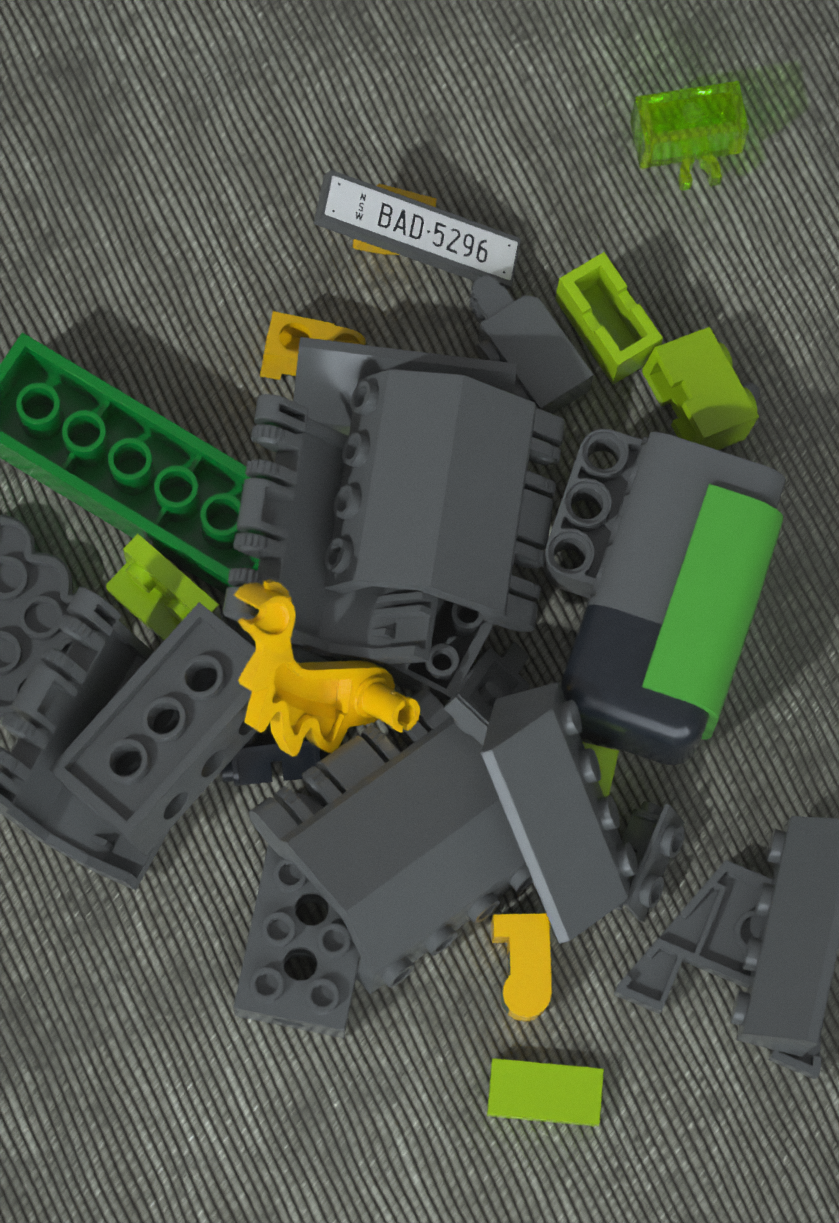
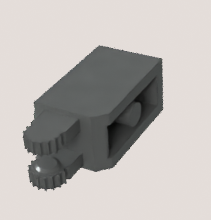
M483 275V277H478L476 281H473L469 302H471L470 308H472V313H476L475 318L480 323L479 344L476 345V349L482 360L517 364L514 395L534 402L540 410L555 414L590 391L594 374L539 298L524 295L514 301L506 288L500 286V281H497L496 277L493 278L491 275Z

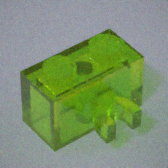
M739 81L635 96L630 118L639 168L681 163L678 173L680 191L691 189L693 180L690 170L693 168L694 160H699L700 168L707 172L709 186L720 185L722 174L719 162L715 157L742 153L749 132Z

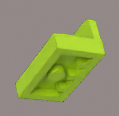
M139 534L123 548L126 564L107 583V591L163 641L199 602L221 619L219 604Z

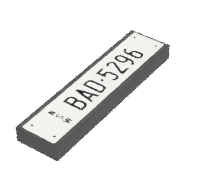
M330 170L323 176L313 224L472 281H476L478 277H483V275H491L493 278L496 277V280L500 281V286H504L506 290L512 287L521 238Z

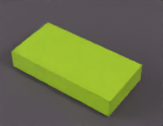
M492 1058L487 1116L598 1127L600 1125L604 1069Z

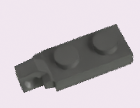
M515 641L501 656L490 647L475 662L444 707L453 717L456 725L466 734L472 735L482 745L495 699L526 691L530 686L519 675L520 670L530 656Z

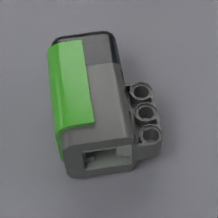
M599 429L592 431L584 438L546 545L543 567L546 578L552 585L589 598L560 684L566 701L573 700L579 710L582 723V731L579 733L580 737L667 765L685 763L694 755L701 739L712 737L755 614L784 520L783 514L777 510L786 482L785 477L780 472L765 465L665 433L650 432L649 438L643 437L642 440L614 430ZM597 451H607L615 457L617 464L609 469H599L592 465L588 457ZM589 500L599 507L600 514L592 519H582L576 516L571 507L577 501ZM562 550H574L580 554L584 563L576 569H564L557 564L554 556Z

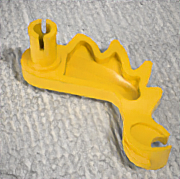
M269 579L263 581L264 585L255 582L245 584L235 592V597L259 609V613L253 619L240 618L239 620L242 628L250 633L255 640L256 646L254 654L239 678L240 685L252 691L245 723L259 732L265 731L270 723L271 733L280 750L292 757L297 756L304 737H306L313 745L332 753L339 748L349 727L370 724L378 719L390 725L391 728L398 732H403V728L409 731L415 726L420 715V705L413 698L406 697L395 691L392 675L379 665L364 660L297 663L294 660L291 648V635L296 613L291 596L281 583Z

